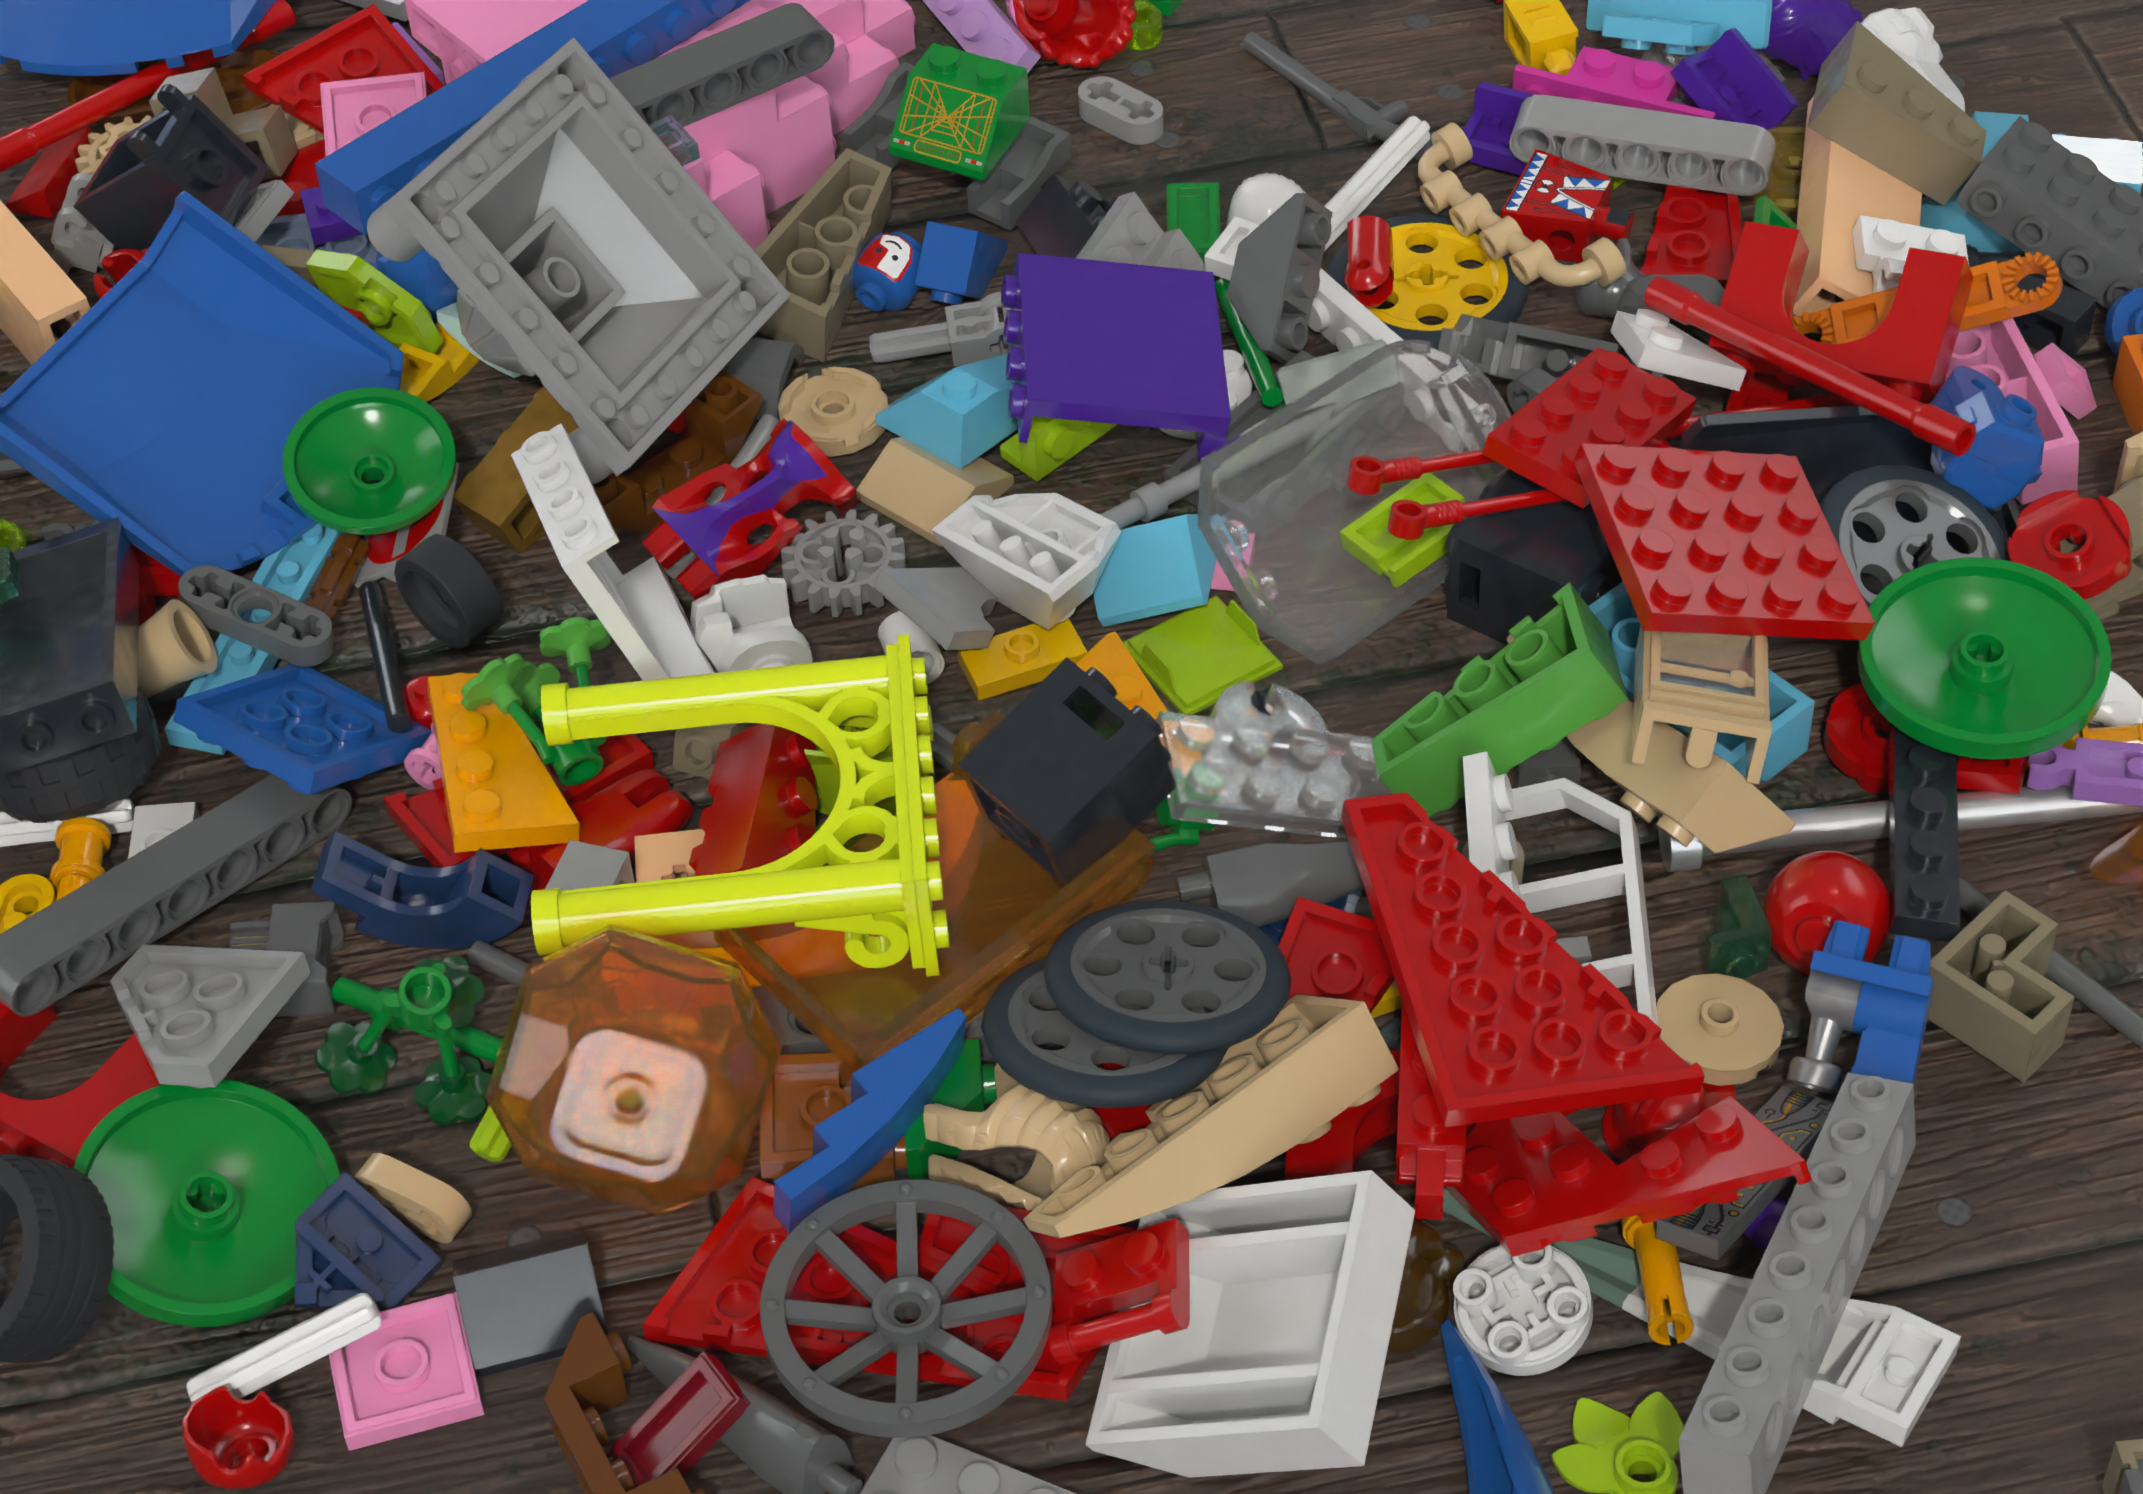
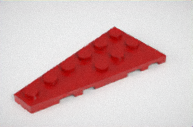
M375 4L364 8L243 75L245 86L248 90L275 106L281 105L283 111L324 134L320 83L424 72L427 96L444 87Z
M754 1176L751 1177L642 1324L646 1340L768 1357L760 1318L761 1292L770 1263L781 1244L789 1235L788 1231L774 1216V1185ZM859 1224L837 1235L884 1283L897 1278V1241ZM818 1251L804 1266L790 1295V1300L872 1308V1304ZM918 1251L919 1277L930 1282L945 1263ZM968 1274L943 1304L1005 1291ZM1025 1313L944 1329V1331L999 1362L1017 1337ZM1052 1313L1051 1325L1054 1324V1313ZM914 1319L905 1320V1323H904V1324L913 1323V1322H915V1320H914ZM787 1324V1331L799 1356L805 1363L825 1365L872 1334L868 1332ZM1047 1340L1044 1351L1034 1370L1014 1394L1068 1401L1101 1350V1347L1085 1351V1356L1082 1360L1060 1365L1053 1358ZM929 1350L919 1355L918 1380L959 1386H968L977 1380ZM890 1351L861 1371L896 1376L897 1354Z

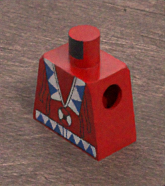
M1535 149L1501 210V218L1503 219L1506 216L1512 217L1520 226L1525 237L1532 242L1537 240L1543 241L1551 250L1555 260L1580 263L1583 262L1582 250L1597 241L1598 237H1605L1618 242L1619 238L1629 239L1634 221V213L1610 207L1612 181L1607 175Z

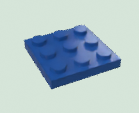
M294 664L177 699L173 720L196 733L201 741L223 747L241 757L244 764L252 768L266 770L286 781L292 790L304 794H318L324 789L350 780L360 779L366 774L389 766L399 765L405 760L412 749L421 748L431 735L430 729L411 720V725L406 731L400 733L392 732L387 727L382 704L310 667Z

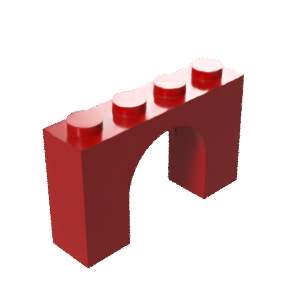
M1745 221L1720 307L1919 402L1930 403L1944 384L1974 280L1966 256L1909 247L1893 305L1882 323L1872 332L1857 340L1841 344H1826L1805 337L1793 326L1794 303L1810 252L1800 230ZM1711 335L1709 347L1743 366L1747 370L1744 377H1752L1755 375V372L1776 375L1778 380L1789 385L1798 387L1809 385V381Z
M0 1002V1081L13 1061L57 1018L52 1004L31 1016H19ZM133 1033L91 1078L67 1093L47 1099L27 1100L11 1097L0 1092V1154L51 1160L73 1168L83 1143L106 1115L129 1098L145 1090L162 1085L158 1082L135 1034Z

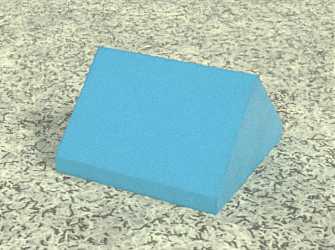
M1186 514L1121 529V534L1093 591L1098 620L1102 626L1106 627L1207 604L1225 524L1220 514Z

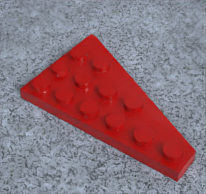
M1408 793L1344 800L1341 818L1444 1127L1700 1093L1705 1078L1701 1065L1695 1062L1689 1066L1660 1039L1662 1029L1647 1015L1634 1010L1628 998L1591 963L1585 967L1578 963L1556 942L1558 933L1543 919L1532 915L1526 908V903L1491 870L1482 873L1457 850L1458 840L1444 827L1433 823L1429 819L1427 811Z

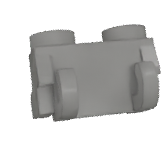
M78 173L71 178L62 208L54 223L51 243L54 245L52 259L66 275L71 267L96 273L98 267L103 268L100 264L103 258L115 251V246L73 207L83 192L80 188H85L93 176L88 173Z

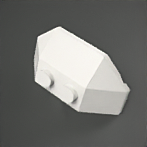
M1058 493L1013 494L993 500L991 495H974L931 529L936 539L963 569L998 597L997 602L1047 630L1055 624L1068 619L1074 613L1076 607L1092 595L1121 534L1117 523Z

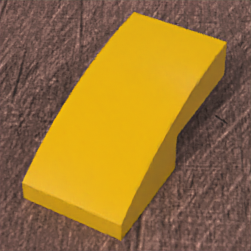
M439 322L435 326L443 339V343L434 354L405 342L399 347V350L403 352V371L399 391L414 395L425 402L432 400L452 387L480 360L459 344Z

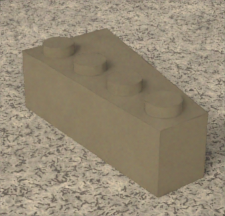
M846 148L754 250L791 295L757 332L774 340L794 342L804 348L806 355L825 363L856 290L853 287L854 264L867 242L873 236L882 233L889 218L892 182L891 167Z

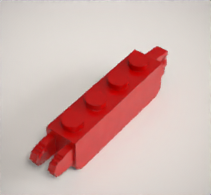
M1402 1002L1395 1184L1416 1185L1415 1219L1442 1220L1444 1186L1463 1187L1466 1124L1444 1127Z

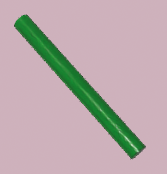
M1220 278L1215 282L1216 296L1261 400L1268 407L1277 406L1283 400V393L1267 355L1260 350L1227 297L1230 280Z

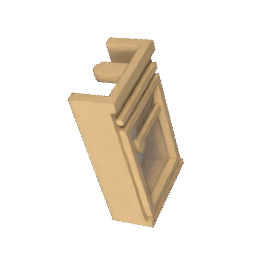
M1641 626L1635 651L1631 762L1645 763L1654 721L1691 727L1686 747V760L1689 765L1695 768L1706 767L1711 762L1718 732L1745 736L1746 782L1759 784L1772 733L1769 709L1768 636L1643 631Z

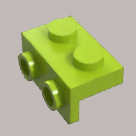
M1033 416L1027 443L1019 442L1017 433L1001 444V457L1038 482L1117 426V424Z

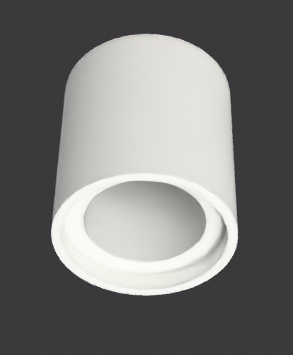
M898 611L891 614L881 623L878 629V638L885 655L886 645L898 644L897 635L909 634L912 658L924 657L927 685L932 683L941 675L945 666L937 642L903 612Z

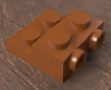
M889 1050L761 1055V1178H780L812 1158L813 1127L850 1104L852 1074ZM905 1135L881 1161L849 1190H856L887 1181H895V1169H908Z

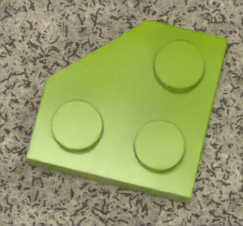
M316 249L305 263L323 294L339 305L363 312L370 322L368 327L397 349L405 342L434 354L443 343V339L432 321L431 313L423 303L359 256L350 253H337Z

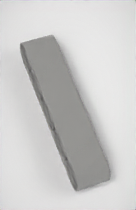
M1533 95L1522 102L1509 140L1511 152L1516 158L1525 163L1529 162L1536 149L1607 176L1741 196H1751L1765 188L1776 150V142L1772 134L1765 128L1757 125L1550 95Z

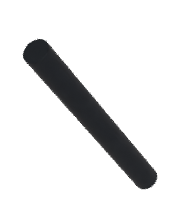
M367 581L359 587V596L388 729L392 732L400 733L410 727L411 719L382 588L375 581Z

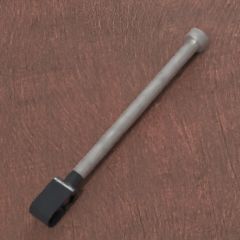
M2060 785L2052 790H2036L2030 787H2022L2020 794L1987 791L1957 793L1958 831L2143 813L2142 806L2072 799V786ZM1889 800L1785 810L1783 812L1796 823L1789 834L1716 854L1694 839L1685 848L1658 827L1662 861L1667 872L1694 870L1701 868L1702 856L1890 838Z

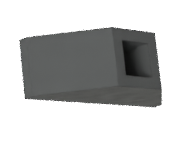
M1295 193L1238 244L1227 297L1260 350L1284 365L1306 345L1308 339L1307 325L1313 298L1317 294L1320 285L1319 272L1324 249L1331 236L1333 212L1306 193Z

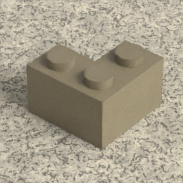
M215 67L167 77L149 100L153 114L157 116L167 110L157 98V94L163 85L171 84L177 87L186 97L195 94L269 168L263 180L281 177L298 152L281 105L233 114Z
M2004 890L1931 959L1929 977H1933L1935 989L1928 1019L2022 1082H2025L2063 1045L2075 996L2044 977L2048 971L2059 924Z

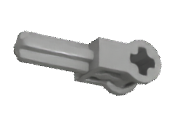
M1001 292L989 294L981 301L946 306L947 322L872 334L869 336L872 360L875 363H884L952 352L954 367L1007 354L1009 347L1007 349L1003 348L1001 336L1003 335L1004 322H999L997 311L999 307H1002ZM1002 307L1005 320L1006 311L1010 310V308Z

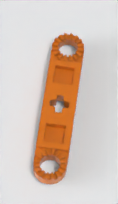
M2031 252L2025 253L2024 257L2019 255L2009 261L1997 263L1996 260L1970 267L1974 280L1959 332L2037 312L2051 306L2060 296L2063 287L2062 278L2055 260H2051L2047 254L2042 256L2040 252H2036L2035 255H2031ZM2042 274L2047 277L2046 283L2042 284L2043 288H2036V292H2033V290H2029V293L2026 290L2021 292L2020 288L2017 287L2020 280L2027 275ZM1898 287L1829 305L1830 308L1821 311H1812L1809 314L1802 312V316H1793V326L1802 335L1812 332L1823 335L1821 343L1841 344L1857 340L1872 332L1886 318L1893 305Z

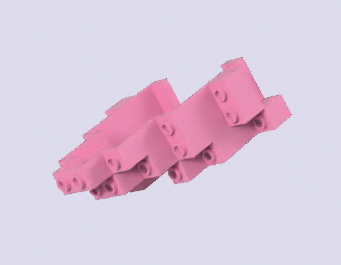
M405 0L412 37L441 59L447 85L588 0ZM750 0L659 56L666 55L789 3L801 4L834 38L835 45L832 56L819 69L659 137L660 140H663L673 135L680 139L682 148L691 155V159L681 165L753 251L770 232V222L767 215L805 194L833 164L837 149L833 135L846 129L869 108L881 91L888 75L900 66L898 58L916 49L914 34L915 15L905 0Z

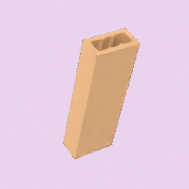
M1814 96L1808 102L1796 225V229L1800 230L1810 251L1793 308V314L1798 317L1802 316V312L1809 314L1812 311H1821L1830 308L1829 305L1873 293V273L1856 268L1852 230L1860 215L1879 219H1891L1920 226L1921 192L1807 127Z
M0 200V328L33 365L90 310L87 297Z

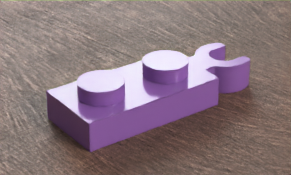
M2076 737L2074 750L2065 749L2063 746L2058 745L2044 752L2028 756V763L2031 765L2027 786L2030 788L2052 790L2060 785L2072 786V799L2143 807V744Z

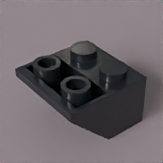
M1054 174L1016 220V224L1038 255L1076 258L1117 198L1113 197L1111 201L1102 198L1087 182L1078 179L1075 183H1072Z

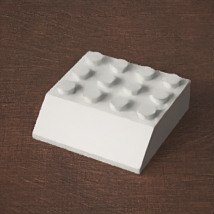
M1372 1170L1218 1188L1185 1203L1141 1217L1138 1230L1177 1218L1189 1231L1190 1322L1187 1329L1165 1335L1159 1329L1109 1345L1085 1445L1095 1452L1188 1478L1364 1466L1415 1210ZM1152 1301L1147 1302V1303H1143V1304H1140V1305H1137V1306H1133V1307H1130V1308H1126V1309L1120 1310V1311H1118V1312L1125 1311V1310H1128V1309H1131V1308H1135V1307H1138V1306H1141V1305H1145V1304L1151 1303Z

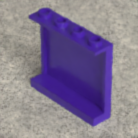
M1027 253L1017 254L1014 274H1005L1003 278L1001 306L1010 308V310L1006 311L1003 330L1004 343L1012 344L1007 353L1006 380L1015 381V384H1011L1009 392L1008 417L1017 419L1019 442L1027 443L1032 418L1036 416L1195 431L1198 459L1208 460L1222 453L1231 421V412L1213 272Z

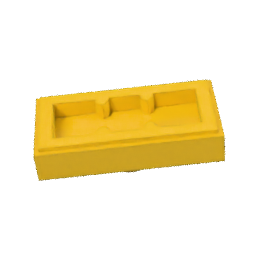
M1069 618L1055 624L1049 630L1034 623L992 637L988 648L957 650L958 662L978 701L1041 682L1066 657L1076 664L1088 653Z

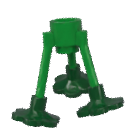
M450 955L440 962L432 958H425L419 961L414 969L402 978L399 983V992L384 996L383 1007L371 1024L363 1022L353 1027L345 1022H338L328 1028L325 1034V1043L315 1053L316 1066L329 1074L331 1087L339 1093L350 1094L357 1089L366 1094L377 1093L386 1082V1073L392 1069L396 1062L394 1050L382 1042L381 1034L394 1016H400L406 1025L416 1030L436 1033L442 1059L431 1063L426 1068L425 1080L415 1088L414 1098L417 1106L424 1110H429L431 1121L438 1126H449L458 1120L475 1122L481 1119L486 1112V1101L496 1094V1081L491 1074L482 1071L480 1062L477 1059L469 1056L456 1059L451 1028L463 1029L472 1023L474 1019L473 1006L477 1005L484 997L485 989L482 981L470 974L469 965L461 956Z

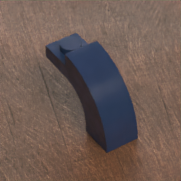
M335 831L324 843L310 891L359 914L355 930L369 936L416 948L459 949L471 947L477 940H482L486 943L492 942L519 927L523 923L534 875L482 849H479L468 860L454 866L442 868L413 866L392 859Z

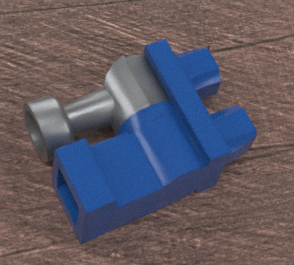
M1836 920L1825 942L1823 952L1814 950L1810 967L1811 972L1805 992V1000L1812 1014L1805 1057L1796 1056L1791 1060L1786 1081L1811 1090L1838 1094L1842 1069L1831 1063L1842 1031L1845 1030L1862 1034L1851 1073L1878 1076L1884 1079L1915 1084L1929 1009L1935 989L1933 977H1929L1931 970L1930 942L1904 935H1896L1889 966L1873 964L1864 961L1871 934L1870 929L1861 925Z

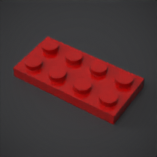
M1597 347L1490 432L1482 454L1573 504L1584 508L1590 501L1573 462L1581 443L1620 444L1623 446L1655 448L1691 417L1697 398L1680 390L1673 381L1663 377H1655L1629 363L1628 359L1623 355Z

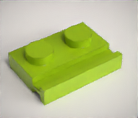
M1424 473L1419 479L1410 481L1339 531L1342 547L1378 575L1384 573L1388 576L1395 588L1400 587L1449 552L1446 549V541L1454 524L1424 529L1423 535L1414 540L1400 539L1389 533L1387 529L1392 504L1399 500H1412L1422 505L1459 500L1461 503H1465L1464 496L1432 473Z

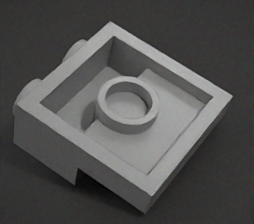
M1135 191L1121 195L1116 199L1076 257L1077 259L1205 271V263L1181 229L1178 228L1164 233Z

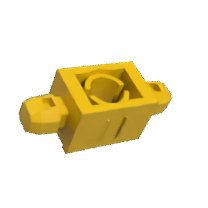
M1503 0L1504 40L1519 65L1567 76L1576 60L1578 29L1560 0Z

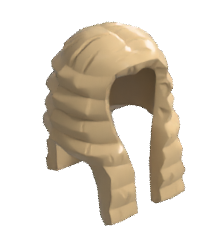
M998 1063L994 1067L997 1100L986 1111H962L937 1103L924 1106L923 1122L925 1136L928 1140L937 1141L962 1150L1016 1147L1035 1151V1159L1029 1172L1013 1184H1009L970 1165L936 1154L929 1156V1180L951 1183L977 1191L1002 1206H1015L1027 1211H1033L1078 1170L1089 1166H1099L1101 1168L1107 1162L1104 1157L1105 1151L1103 1148L1110 1143L1109 1134L1104 1129L1100 1117L1092 1109L1051 1099L1030 1090L1006 1074Z

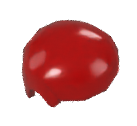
M228 1387L215 1388L193 1401L181 1420L186 1452L192 1467L205 1482L219 1488L232 1490L248 1489L270 1482L287 1466L296 1446L289 1412L275 1402H271L270 1397L263 1391H260L254 1399L242 1400L234 1396Z

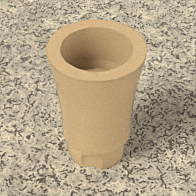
M175 599L170 600L139 626L137 685L141 688L142 693H145L147 699L182 682L216 670L218 658L212 638L200 618L183 602Z

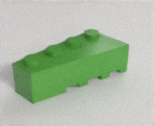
M1570 582L1552 596L1558 605L1536 623L1529 616H1526L1509 630L1514 640L1489 660H1483L1478 655L1460 669L1462 672L1457 677L1453 689L1443 696L1439 692L1432 691L1371 740L1378 776L1393 794L1408 793L1427 811L1428 817L1437 812L1446 811L1454 806L1460 798L1465 796L1463 756L1487 751L1496 774H1507L1511 768L1540 751H1546L1555 747L1565 736L1593 720L1606 717L1616 706L1628 700L1608 632Z

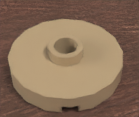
M835 366L821 369L822 375L814 376L808 379V373L796 378L782 392L778 403L779 420L781 421L785 418L787 421L791 420L826 456L834 457L855 453L873 444L885 432V428L875 422L876 414L888 406L887 396L881 390V384L873 376L860 370Z
M1718 973L1692 975L1673 983L1658 999L1656 1007L1658 1026L1662 1029L1660 1034L1661 1040L1684 1061L1691 1065L1695 1062L1701 1065L1705 1075L1703 1083L1716 1086L1744 1084L1757 1078L1758 1071L1765 1069L1768 1065L1770 1068L1777 1060L1784 1029L1779 1008L1763 990L1741 978Z

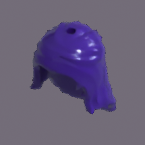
M1773 0L1768 47L1759 50L1771 56L1774 60L1781 58L1789 65L1796 66L1802 80L1806 81L1809 76L1820 73L1823 61L1857 21L1862 23V12L1853 8L1849 0Z

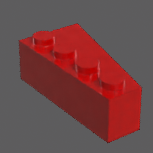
M758 723L720 742L708 791L713 798V804L702 810L699 826L705 832L702 844L692 849L689 865L695 871L694 876L738 872L763 866L788 855L816 833L815 809L818 807V798L815 792V775L804 749L816 750L811 740L786 728ZM795 922L719 931L737 946L779 940L802 933L811 928L795 927Z

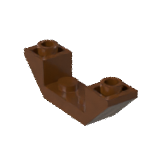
M721 370L684 409L687 433L628 477L623 473L618 476L613 473L601 482L592 484L612 526L650 533L662 521L652 508L659 497L678 488L703 472L724 463L730 465L738 454L761 407L762 395Z
M593 1312L580 1317L544 1396V1401L553 1435L583 1493L705 1494L701 1487L690 1492L678 1468L635 1488L622 1459L609 1462L602 1447L609 1445V1439L598 1414L629 1400L623 1373L631 1370L632 1364L626 1348L616 1331L605 1335Z

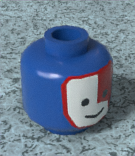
M902 232L878 233L873 236L864 246L854 264L853 287L856 290L855 296L864 307L875 312L881 310L899 312L905 309L921 289V286L914 284L922 246L914 238Z

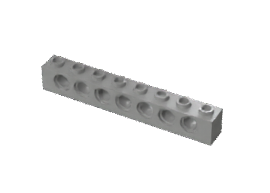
M1847 1073L1806 1162L1812 1180L1798 1185L1797 1182L1680 1435L1679 1450L1683 1494L1766 1493L1916 1146L1914 1084L1884 1079L1878 1076Z

